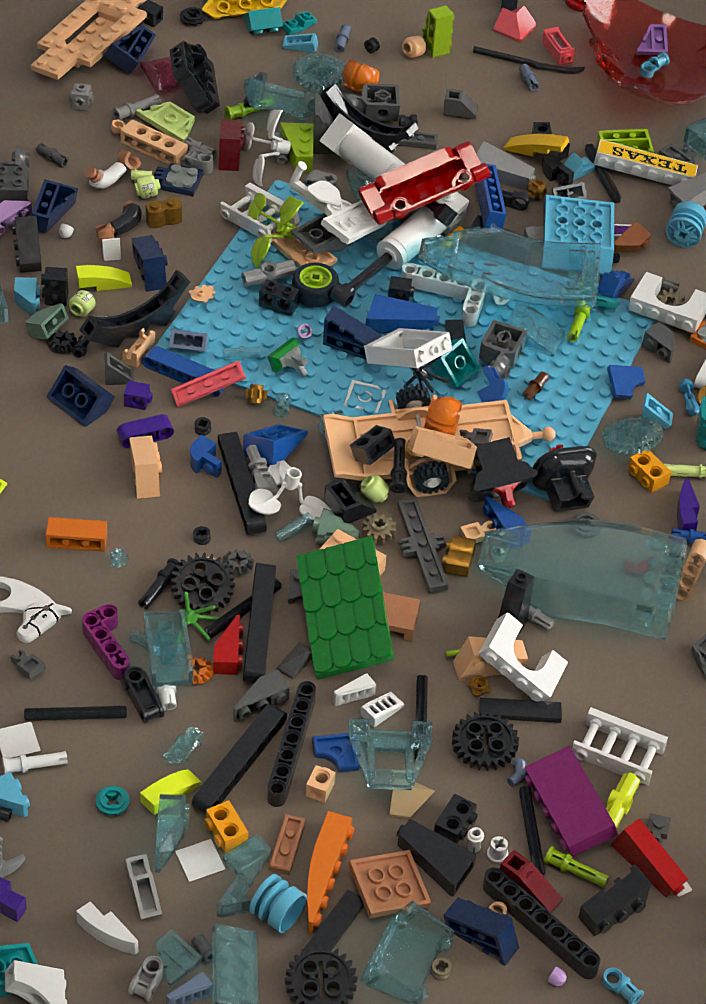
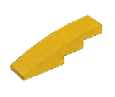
M554 134L520 135L511 137L503 147V150L528 156H534L536 152L548 154L550 150L562 152L569 143L568 136Z

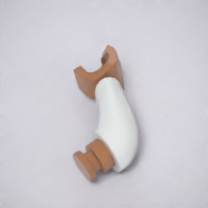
M121 149L117 156V162L111 167L102 171L96 170V168L91 166L85 171V176L89 178V183L94 188L105 189L115 183L127 169H138L141 165L139 157L130 156L131 153L129 151Z

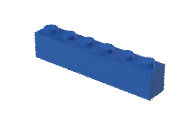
M487 164L491 177L475 184L484 230L492 233H501L507 215L496 165Z

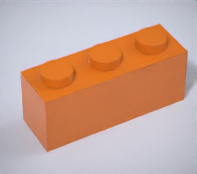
M49 517L46 530V547L105 552L108 535L107 521Z

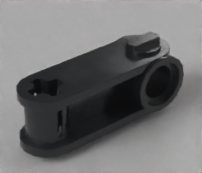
M137 666L128 668L125 671V675H122L120 682L124 690L127 691L143 723H148V720L158 716L160 718L164 717L163 706L150 683L147 673Z

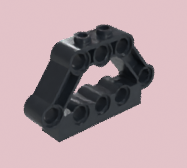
M184 40L171 48L170 58L173 76L190 99L194 109L198 113L204 111L208 114L219 107L220 102L214 64L207 58L204 48L200 44L194 45Z

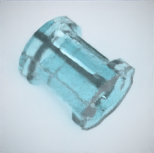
M279 393L275 397L276 405L273 408V413L277 417L284 418L289 415V405L292 399L287 393Z

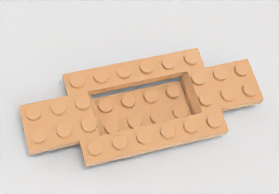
M85 0L37 42L38 49L46 52L31 64V70L59 80L73 66L79 68L85 65L91 68L104 56L103 54L112 43L126 36L147 17L146 11L138 9L139 5L143 4L146 0ZM98 12L99 17L71 42L66 44L65 40Z

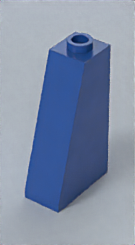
M375 294L366 317V325L376 332H393L399 328L433 331L434 327L439 324L440 316L437 315L438 308Z

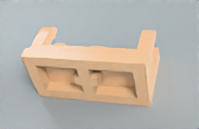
M142 328L137 341L129 350L125 349L123 351L121 361L134 368H138L142 363V358L155 346V332L150 330L148 336L144 334L145 330Z

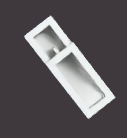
M91 901L76 911L77 923L91 936L122 952L133 955L139 953L138 940L111 911L103 916Z

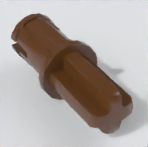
M540 372L534 380L529 382V386L522 393L524 400H531L536 393L542 390V386L549 380L547 373Z

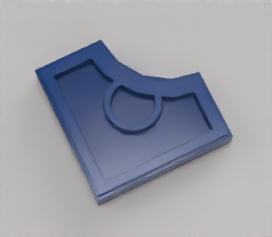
M609 365L607 367L613 396L616 399H631L633 397V389L637 386H643L646 382L642 367Z
M353 732L312 737L315 758H324L331 761L337 767L339 773L359 771L360 765Z

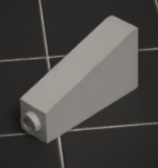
M483 141L476 153L480 162L496 165L501 184L527 191L528 183L531 180L536 181V176L534 175L535 168Z
M706 172L668 187L670 202L674 206L683 201L698 203L702 207L705 206Z

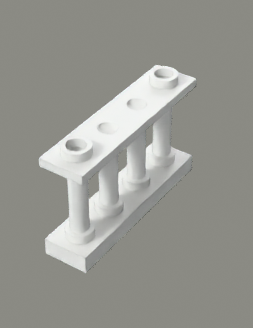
M248 183L245 185L246 196L232 206L223 201L220 203L221 215L224 219L263 238L264 235H271V231L277 228L278 224L272 222L266 226L262 222L268 218L260 215L255 220L247 215L248 209L243 213L238 209L252 202L257 193H262L266 197V205L263 209L267 211L264 213L269 216L276 215L279 217L276 220L280 221V209L284 201L254 184ZM298 211L289 221L293 225L300 222Z
M591 707L586 721V726H589V730L582 743L578 741L573 743L572 750L577 759L584 760L622 776L624 773H633L640 779V783L648 786L652 775V770H649L648 767L655 753L663 755L668 737ZM597 730L609 734L602 750L590 746ZM616 738L628 742L621 758L609 754ZM636 745L647 749L640 766L629 762Z

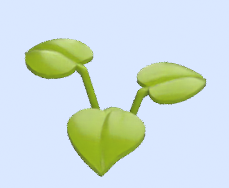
M262 193L255 195L248 208L247 215L255 220L259 214L278 224L277 231L279 235H264L263 238L258 237L251 249V259L256 267L260 268L261 262L270 248L269 238H295L291 234V230L297 228V226L292 225L289 221L303 205V201L293 196L288 197L281 206L280 221L262 211L266 205L265 195Z

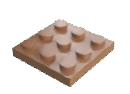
M410 850L349 861V869L369 919L430 908L432 902Z

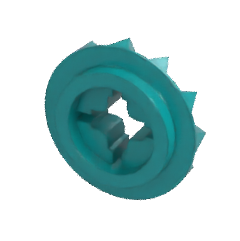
M107 786L96 795V808L100 809L101 814L107 813L109 817L111 814L119 816L120 812H126L130 804L129 794L119 786ZM116 799V804H109V800L113 801Z

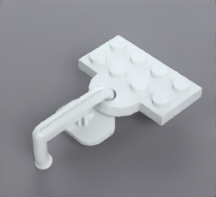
M302 161L298 162V166L289 183L291 189L327 215V217L323 218L321 225L327 231L337 236L340 241L349 244L387 224L385 222L378 225L367 211L362 200L351 204L341 199L339 190L327 181L321 180L307 187L299 181L302 172L307 169V165Z

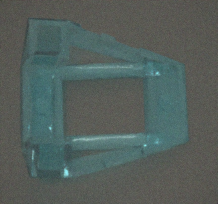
M349 718L350 743L369 789H413L432 743V722L412 721L411 731L370 730V719ZM362 747L366 749V761ZM420 748L414 766L413 751ZM375 751L405 753V770L375 769Z

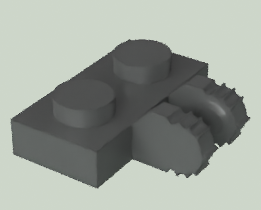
M670 143L659 150V155L694 164L696 151L691 150L687 152L689 148L686 144L677 148Z

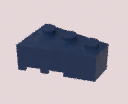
M142 25L126 37L124 36L119 41L112 43L103 55L128 74H131L140 63L156 34Z
M44 179L31 215L37 218L38 231L47 233L76 203L78 188Z
M152 235L132 238L133 255L138 269H142L144 273L141 275L142 281L145 280L146 292L161 290L167 284L165 266L168 265L166 255H163L162 248H159L158 241H155Z
M334 305L324 318L323 345L365 360L367 359L364 346L382 337L381 334Z
M459 897L443 915L448 931L469 944L473 941L483 947V953L488 955L491 952L501 959L499 963L504 966L519 949L513 921L508 915L494 912L488 907L479 906L470 900H464Z

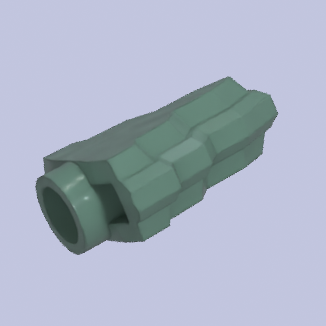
M323 508L320 517L315 516L312 532L317 533L315 543L324 544L337 529L355 539L358 538L360 530L352 524L343 522L341 517L334 515L333 511Z

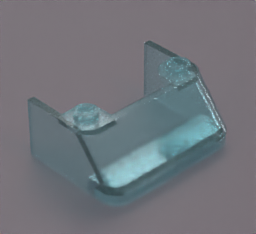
M264 72L244 80L247 100L253 109L283 110L282 113L294 115L297 119L301 120L314 115L315 93H320L323 90V87L319 86L304 92L267 83V73Z

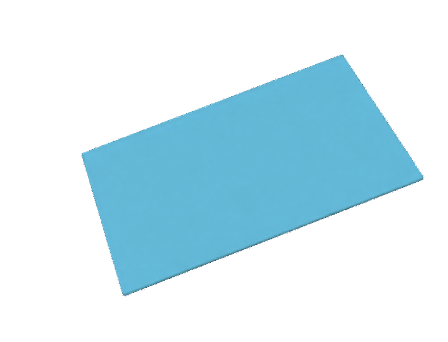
M275 180L267 191L283 201L293 196L304 202L298 210L299 226L324 214L292 190L289 183ZM272 215V216H271V217H273V218H275V219L279 218V217L276 216V215ZM267 219L262 224L267 226L273 221ZM392 219L385 226L353 241V244L345 249L330 252L337 258V263L330 267L337 272L339 283L343 285L344 283L351 282L379 258L377 254L378 243L400 226L402 222ZM242 227L199 285V287H202V285H206V287L209 285L213 286L214 291H216L215 294H212L214 298H209L208 302L204 303L195 301L190 297L155 345L214 370L239 360L246 379L232 385L245 390L250 389V384L264 385V390L268 391L267 398L321 418L327 414L360 417L391 413L389 400H393L397 405V392L400 389L404 390L403 386L413 376V371L409 367L368 364L367 360L323 345L324 318L333 305L366 325V317L375 294L388 297L391 276L401 277L402 268L394 270L385 266L355 291L354 299L346 308H343L335 301L323 307H308L299 303L293 315L290 316L259 306V290L263 283L249 287L244 286L241 273L258 269L251 259V249L258 236ZM439 235L408 263L481 279L486 282L487 288L485 300L476 325L472 327L464 326L466 344L480 369L458 388H454L450 384L434 378L432 381L427 379L434 389L433 393L428 389L430 398L432 395H437V398L443 396L454 397L461 401L462 405L482 403L477 391L490 384L482 370L487 364L479 358L481 341L493 320L527 330L525 347L514 368L510 369L507 378L508 393L504 400L508 401L511 415L530 429L531 432L542 431L545 427H552L556 433L552 441L547 442L543 439H534L532 442L520 447L522 461L529 463L533 467L539 457L549 452L550 448H556V445L562 444L563 448L588 446L614 398L607 367L609 365L631 366L643 344L645 331L652 327L655 319L628 310L629 300L620 297L614 298L618 299L617 309L594 305L589 311V318L584 321L578 340L570 342V338L567 339V334L574 320V310L578 307V302L564 299L566 288L577 291L585 290L586 293L605 295L598 293L597 289L460 242L448 248L444 253H440L437 251L436 244L442 241L444 237ZM270 243V248L261 262L260 268L265 262L270 261L277 264L289 261V259ZM483 264L497 265V268L484 267ZM293 275L277 279L276 282L292 287ZM495 282L502 283L505 289H508L511 293L510 300L504 305L496 304L489 290L490 286ZM415 289L414 296L410 297L409 302L438 308L437 315L440 316L438 326H435L433 331L445 332V320H461L465 300ZM309 324L312 328L311 336L308 338L299 337L297 334L298 326ZM307 328L300 330V333L308 332ZM171 329L207 333L209 336L207 351L169 348ZM378 332V333L381 334L382 337H383V336H385V335H387V334H389V333H391V332ZM297 338L302 352L300 356L307 359V364L304 368L308 374L302 377L290 366H286L278 373L273 372L267 356L289 339ZM431 367L426 369L428 372L434 374ZM540 372L547 373L549 380L542 386V390L536 393L531 400H524L522 393L529 386V382L534 380ZM416 378L411 384L413 386L419 384L418 379ZM352 380L377 385L381 388L376 389L354 384L351 395L347 400L348 406L344 405ZM383 389H384V390L386 389V390H387V391H386V394H385L384 398L382 399V394H381V393H382ZM366 391H368V392H370V393L372 394V395H371V399H372V400L369 401V402H361V401L358 399V395H359V396H360V399L365 400V401H366V400H369V399H370V395H369L368 393H365ZM382 400L378 413H375L378 402ZM357 406H359V407H364V410L358 409V408H355V407H357ZM472 469L471 473L477 475L476 469ZM532 482L520 490L550 501L547 492L536 488Z

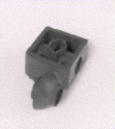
M365 83L362 87V96L344 94L357 109L377 121L398 122L400 110L399 85Z
M16 146L15 152H12L11 161L0 163V203L4 200L28 201L30 155L29 152H25L19 146Z
M496 320L492 321L481 341L479 358L487 365L497 369L500 375L498 380L502 378L507 380L510 369L514 368L525 347L527 330Z

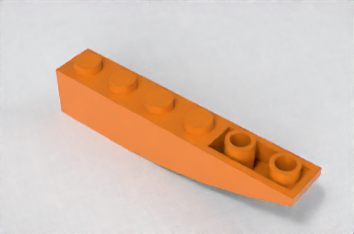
M331 811L327 812L310 862L306 912L309 934H313L315 926L319 927L322 914L320 912L327 907L329 900L327 896L328 891H333L335 885L334 875L340 872L342 861H340L341 856H346L348 850L347 840L352 839L355 827H352L351 817Z

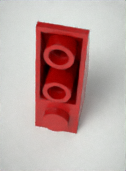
M236 615L214 645L213 674L238 675V667H242V655H238V653L243 651V639H239V635H243L244 623H240V615Z

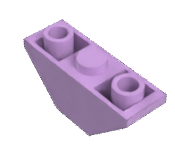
M4 200L0 203V236L12 228V224H15V217L32 215V203L30 201Z

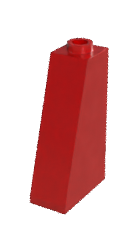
M640 818L625 828L611 843L612 847L632 866L635 864L651 884L666 898L672 893L676 896L685 889L683 884L689 879Z

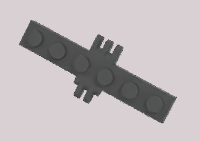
M417 498L399 500L398 508L409 536L398 540L403 557L416 556L429 593L448 590V582L437 555L441 548L446 547L444 536L429 533Z

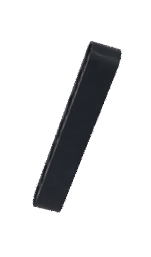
M238 433L218 434L219 449L246 534L252 535L267 532L264 514L254 511L248 505L249 497L256 489Z
M256 562L243 681L255 683L261 676L265 675L276 565Z
M310 681L301 682L297 688L268 783L267 801L274 807H280L286 802L313 712L316 686Z
M267 704L196 792L191 806L206 814V809L221 804L282 728L287 719V713L271 704Z
M496 867L486 870L483 882V890L494 901L506 904L507 912L581 977L589 980L597 976L601 959L592 948L502 870Z

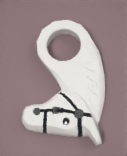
M0 577V588L6 589L11 593L6 600L0 601V613L23 614V623L16 632V636L21 642L30 643L59 621L61 615L71 614V608L56 604L39 589L16 579Z

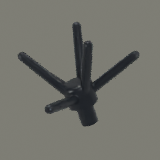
M441 356L433 359L425 366L418 368L409 367L413 371V376L404 386L408 387L417 378L420 386L424 385V381L428 389L433 393L434 389L427 379L432 381L434 378L450 383V380L426 370L440 359Z

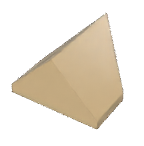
M395 780L389 816L410 819L435 790L416 782Z

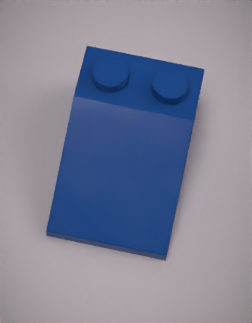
M276 424L244 434V455L249 458L246 448L250 445H256L261 458H265L268 465H275L277 462L286 459L307 436L308 430Z

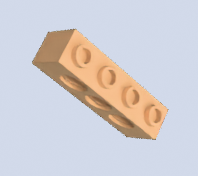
M131 120L120 130L122 144L168 165L170 163L181 165V157L188 153V144L135 120Z

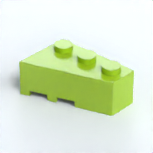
M446 5L430 9L425 19L426 26L422 27L421 30L423 32L421 37L426 43V50L432 58L450 53L454 13Z
M280 122V133L283 140L290 141L291 143L288 154L294 170L298 166V162L302 161L307 165V169L303 172H311L313 169L314 124Z
M648 129L598 131L597 149L600 139L654 153Z

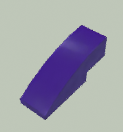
M687 478L682 485L677 506V524L680 530L694 529L696 531L700 505L690 480Z
M0 877V912L18 922L26 910V898L11 890V882Z

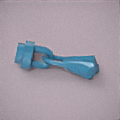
M683 379L680 381L679 389L681 393H685V410L688 412V415L695 416L699 413L700 406L697 404L694 394L691 393L694 385L691 380Z

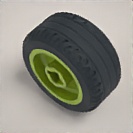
M314 262L297 268L292 277V287L299 289V303L308 307H323L334 301L330 298V293L339 283V277L332 267Z

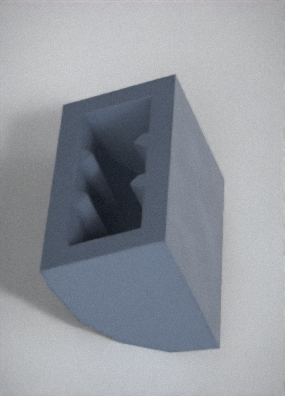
M171 329L169 348L206 352L209 336L207 333Z

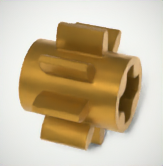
M539 178L536 181L531 180L526 187V190L529 192L527 195L535 200L538 198L542 199L548 190L545 187L547 183Z
M250 384V389L245 390V398H249V403L262 404L263 400H267L268 391L264 390V385Z

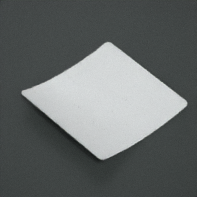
M32 722L0 729V749L3 757L8 759L41 750Z

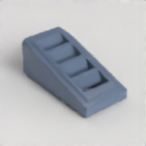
M201 972L166 995V1004H188L206 998L213 994V984L204 972Z

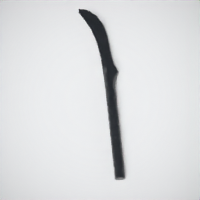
M477 46L473 48L474 53L527 64L536 68L568 73H577L585 69V66H556Z

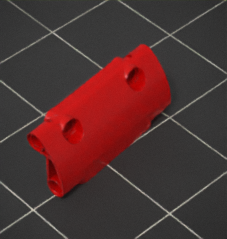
M467 141L452 149L451 147H445L378 176L374 182L358 188V193L371 217L378 225H381L395 218H404L407 213L457 191H466L471 185L490 178L491 173L486 163L481 164L471 143ZM467 179L468 181L462 182L460 180ZM403 206L404 208L397 209L396 207Z

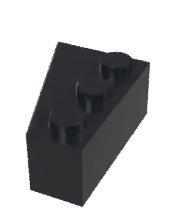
M36 216L15 217V224H12L13 235H16L14 250H18V255L15 256L16 266H20V273L42 271Z
M635 864L630 868V874L622 880L620 877L616 878L613 887L606 892L602 889L581 906L578 918L594 937L600 933L608 932L616 923H623L630 915L635 912L640 913L646 907L651 882Z

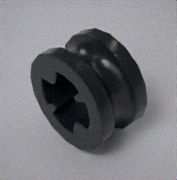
M371 37L364 42L365 49L371 54L380 49V44L375 37Z
M200 417L195 420V433L205 436L211 432V421L208 418Z
M200 526L194 529L193 538L195 543L206 545L210 542L209 528Z

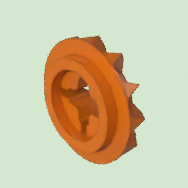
M194 656L193 659L187 658L186 662L182 663L181 675L188 683L203 684L211 679L213 666L210 660L206 661L204 657L197 658ZM195 666L200 669L199 674L195 671Z

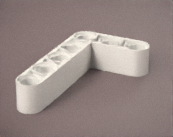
M406 263L402 266L401 277L412 279V286L415 289L465 300L461 320H463L464 326L472 327L476 325L485 300L487 288L485 281L414 263Z

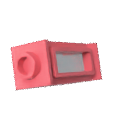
M559 27L544 29L542 43L557 64L563 65L573 62L575 49L567 42Z

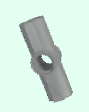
M293 260L277 264L269 261L263 263L261 268L242 272L241 277L244 286L249 287L264 283L266 279L276 282L277 279L293 275L297 269Z

